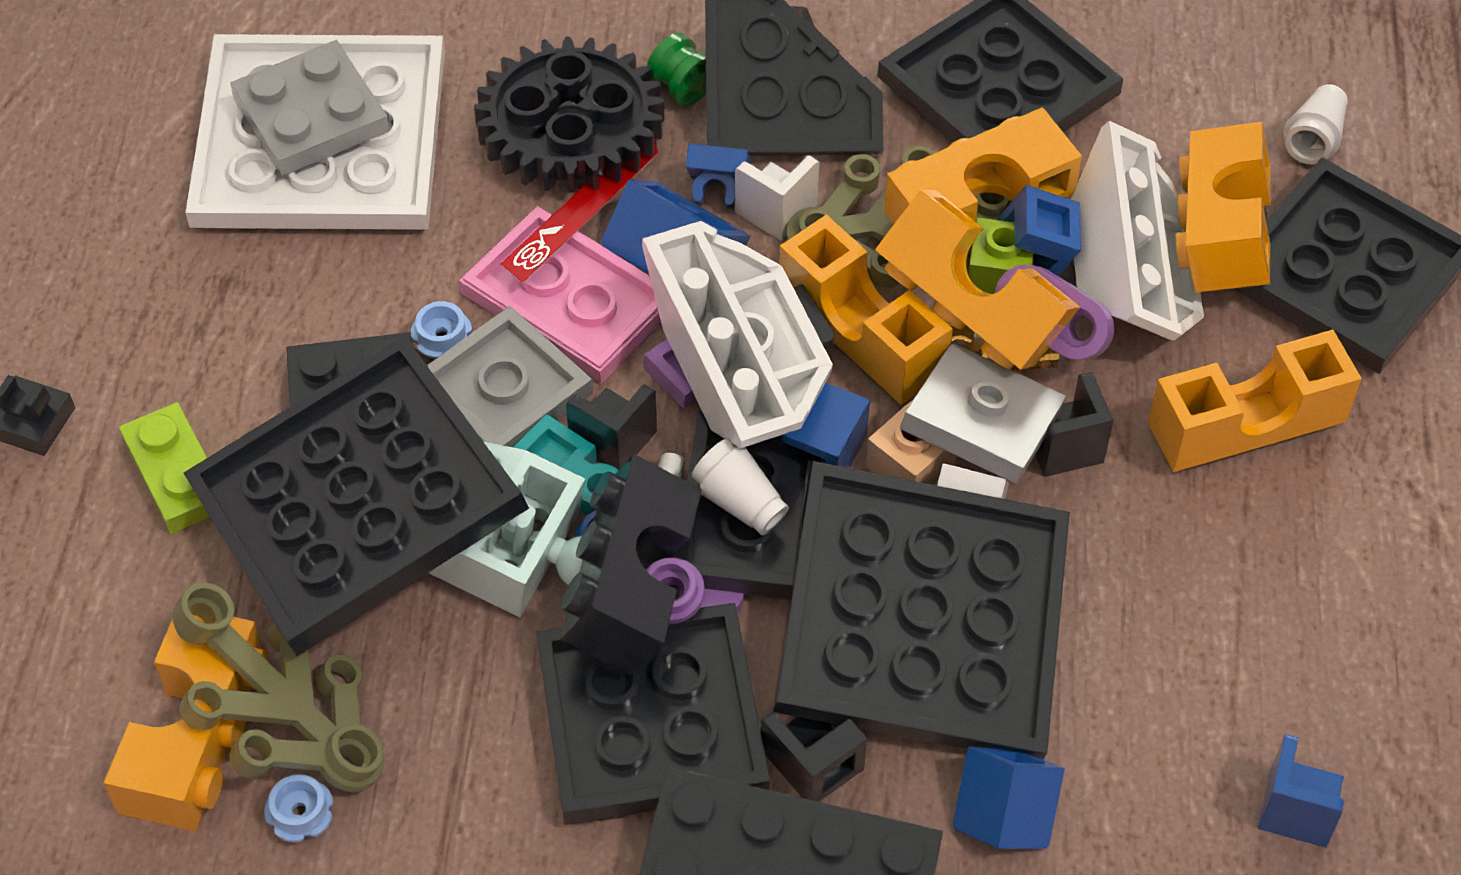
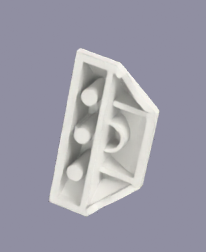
M1108 121L1101 127L1071 198L1073 201L1080 202L1081 251L1074 258L1077 288L1102 302L1109 309L1112 317L1174 341L1204 318L1201 293H1195L1190 268L1180 269L1178 263L1176 233L1186 232V230H1182L1180 225L1178 193L1171 179L1157 163L1162 157L1155 142Z
M702 221L643 238L642 248L663 331L710 429L739 448L801 429L832 372L833 364L783 267L742 243L717 235V229Z

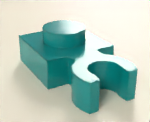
M548 414L513 447L527 450L585 478L580 510L586 515L596 511V509L590 507V500L593 494L591 491L595 489L601 477L607 471L613 474L618 471L611 465L595 463L597 461L596 446Z

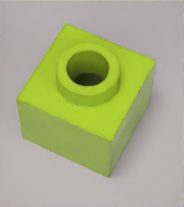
M977 217L976 223L984 229L973 242L968 275L977 288L986 293L995 294L997 283L1006 271L1019 265H1032L1033 252L1015 247V222Z

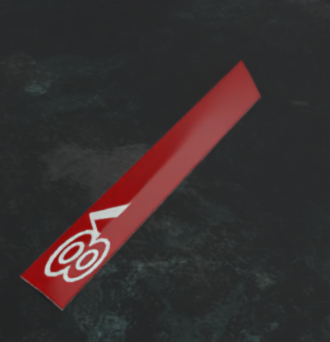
M654 140L655 153L653 156L640 154L641 168L638 171L622 165V181L616 182L606 174L599 176V189L596 190L587 182L500 265L523 284L627 184L628 180H632L658 155L656 140Z

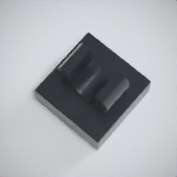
M8 375L0 386V442L45 456L75 409L70 393L16 375Z

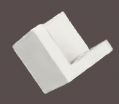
M807 156L791 173L772 162L762 171L747 162H742L735 169V213L778 240L783 241L786 238L789 219L796 212L804 208L816 207L818 204L819 161L811 156Z

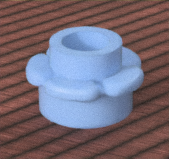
M445 301L433 302L424 306L418 312L411 328V339L414 343H418V351L422 355L436 359L470 335L472 326L470 320L455 304ZM441 333H447V335H444V336H437L438 334H441Z
M291 775L280 780L272 788L264 808L265 820L269 825L275 827L274 832L276 836L287 842H300L305 836L309 835L317 837L328 828L332 820V813L329 811V808L333 805V798L329 789L314 778L306 775ZM298 806L306 808L305 813L302 815H295L293 811Z

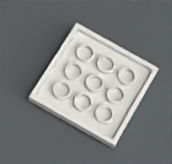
M214 34L185 212L189 228L429 230L445 56L443 36ZM338 40L387 115L389 132L281 176L234 100L230 82Z

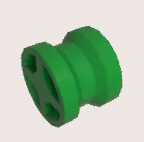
M683 33L671 34L662 40L653 50L646 65H649L651 68V81H659L661 87L667 86L669 88V95L679 105H693L706 95V53H698L693 40Z

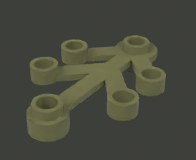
M912 146L903 153L902 164L912 160L918 161L935 152L926 146ZM865 154L850 157L844 166L843 182L823 206L804 208L796 212L789 219L786 230L787 240L827 214L854 240L875 237L882 241L893 226L884 213L886 191L868 213L847 216L861 195L870 194L877 189L880 175L878 161L872 156ZM864 172L869 174V176L859 177L854 174ZM996 193L974 195L978 200L976 219L978 217L996 220L1012 201ZM855 240L868 251L867 270L872 280L882 287H896L900 285L881 267V265L887 264L889 261L877 251Z
M205 582L190 585L183 592L173 609L172 619L177 634L190 644L201 645L207 643L259 693L225 690L207 681L195 683L190 687L179 706V712L183 721L197 730L211 729L220 719L293 725L309 741L273 739L268 733L257 729L244 732L230 752V762L235 771L247 778H259L270 767L319 771L332 786L346 792H360L370 788L383 771L384 749L379 737L372 730L361 725L357 689L362 681V670L359 664L347 655H332L326 660L316 675L317 688L326 698L331 700V722L314 706L309 649L296 656L273 620L267 630V638L271 646L280 652L281 674L229 625L234 615V604L230 596L222 588ZM193 615L202 618L206 623L199 621ZM331 672L341 674L346 679L347 684L338 682ZM195 700L207 702L213 712L201 710L195 704ZM245 747L256 749L262 755L263 760H255L250 757ZM342 756L349 758L354 765L348 763Z

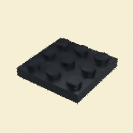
M974 0L878 61L877 74L881 81L953 143L959 139L972 138L998 127L1002 122L1011 117H1021L1042 107L1062 132H1065L1120 95L1124 79L1029 0Z
M1322 157L1266 220L1270 240V284L1234 289L1312 335L1334 330L1349 357L1380 374L1461 275V235Z
M735 603L701 607L688 620L669 624L664 644L632 675L560 640L563 628L536 631L564 825L656 811L667 767L770 790V776Z

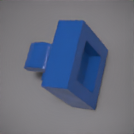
M688 144L686 169L690 177H697L692 186V195L696 204H704L705 190L710 184L721 183L726 187V207H735V169L742 162H747L751 165V157L747 149Z

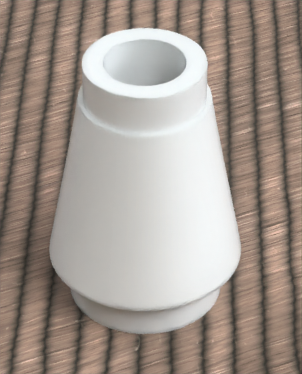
M1329 84L1318 87L1314 94L1286 122L1283 130L1285 146L1288 153L1297 161L1304 164H1317L1322 157L1329 159L1338 152L1341 145L1348 104L1347 95L1341 88Z
M728 439L722 440L711 448L698 462L692 472V478L700 485L699 488L702 489L701 495L748 526L755 528L761 535L768 533L774 528L789 509V506L781 500V496L767 479L746 447H735Z

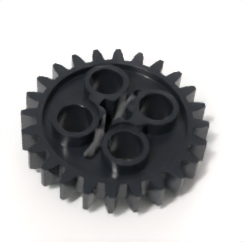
M566 36L563 40L562 48L554 49L547 39L541 41V52L534 53L525 46L519 48V62L507 57L501 58L502 73L488 71L486 73L487 86L478 87L477 89L478 104L474 105L475 122L479 144L486 145L487 159L489 161L501 159L502 173L504 175L520 169L521 183L523 185L529 184L537 176L543 178L545 191H550L557 180L565 181L569 193L575 192L578 180L585 179L594 190L599 189V176L604 174L616 182L622 181L621 166L623 165L638 171L641 168L640 154L653 156L655 153L654 140L662 139L664 98H661L660 82L651 81V68L649 65L636 68V54L633 52L618 59L617 44L614 43L608 45L604 50L598 51L595 50L594 38H589L583 47L579 48L574 47L570 36Z

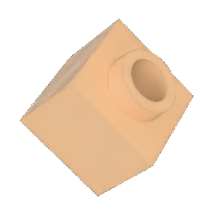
M910 401L868 438L865 467L872 473L934 485L939 480L943 463L955 466L956 455L900 429L904 414L912 403Z

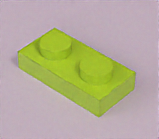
M173 403L119 426L123 441L170 535L210 518L184 475L185 471L207 457L179 403Z

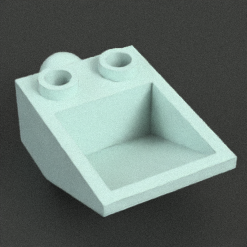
M483 441L521 491L529 509L430 571L429 574L517 617H521L551 563L556 564L560 578L567 585L570 584L575 575L580 571L582 560L576 557V550L582 536L574 537L568 541L565 538L579 515L585 478L527 450ZM534 520H540L544 523L541 531H533Z

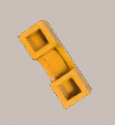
M1042 107L1021 117H1011L1002 122L998 127L972 138L959 139L944 150L918 161H908L900 165L896 170L887 173L884 213L894 225L920 190H937L975 222L978 200L974 196L976 194L996 193L1013 201L1020 191L1028 185L1064 198H1069L1073 195L1077 186L1082 155Z
M1255 122L1190 131L1189 156H1181L1179 161L1182 188L1184 192H1188L1178 194L1180 225L1182 230H1186V232L1176 233V251L1180 269L1190 268L1195 293L1270 284V240L1263 206H1271V166L1263 123Z
M920 190L875 249V251L889 261L884 269L892 278L906 288L915 290L919 286L936 300L932 306L933 310L947 323L959 330H962L967 325L985 341L980 346L981 349L1000 366L1008 370L1013 365H1016L1020 370L1035 366L1081 307L1033 268L1018 269L1005 287L995 294L986 293L977 288L968 275L966 258L971 245L984 228L937 190Z
M826 214L780 245L779 265L783 267L792 287L800 284L805 286L834 333V343L900 405H903L918 394L951 345L953 328L911 290H908L889 304L878 293L869 277L867 270L868 251Z
M1334 330L1275 346L1269 364L1254 377L1238 384L1229 385L1218 363L1158 379L1148 425L1174 473L1346 423L1362 378Z
M193 615L199 621L206 623L202 618ZM233 617L229 625L269 662V653L263 649L255 621ZM173 619L171 620L154 661L166 695L183 699L192 685L202 681L214 683L225 690L251 692V689H254L207 643L194 645L184 641L177 634ZM195 700L198 708L206 712H213L207 702ZM183 719L164 727H150L129 722L104 781L105 788L117 814L196 832L204 809H212L217 803L223 783L222 763L228 748H233L244 733L246 721L220 719L213 728L208 730L194 729L187 725Z

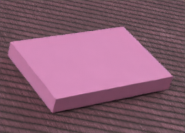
M537 206L459 280L460 292L495 316L508 306H511L589 377L602 384L661 324L650 276L577 231L522 284L500 264L552 216V214Z

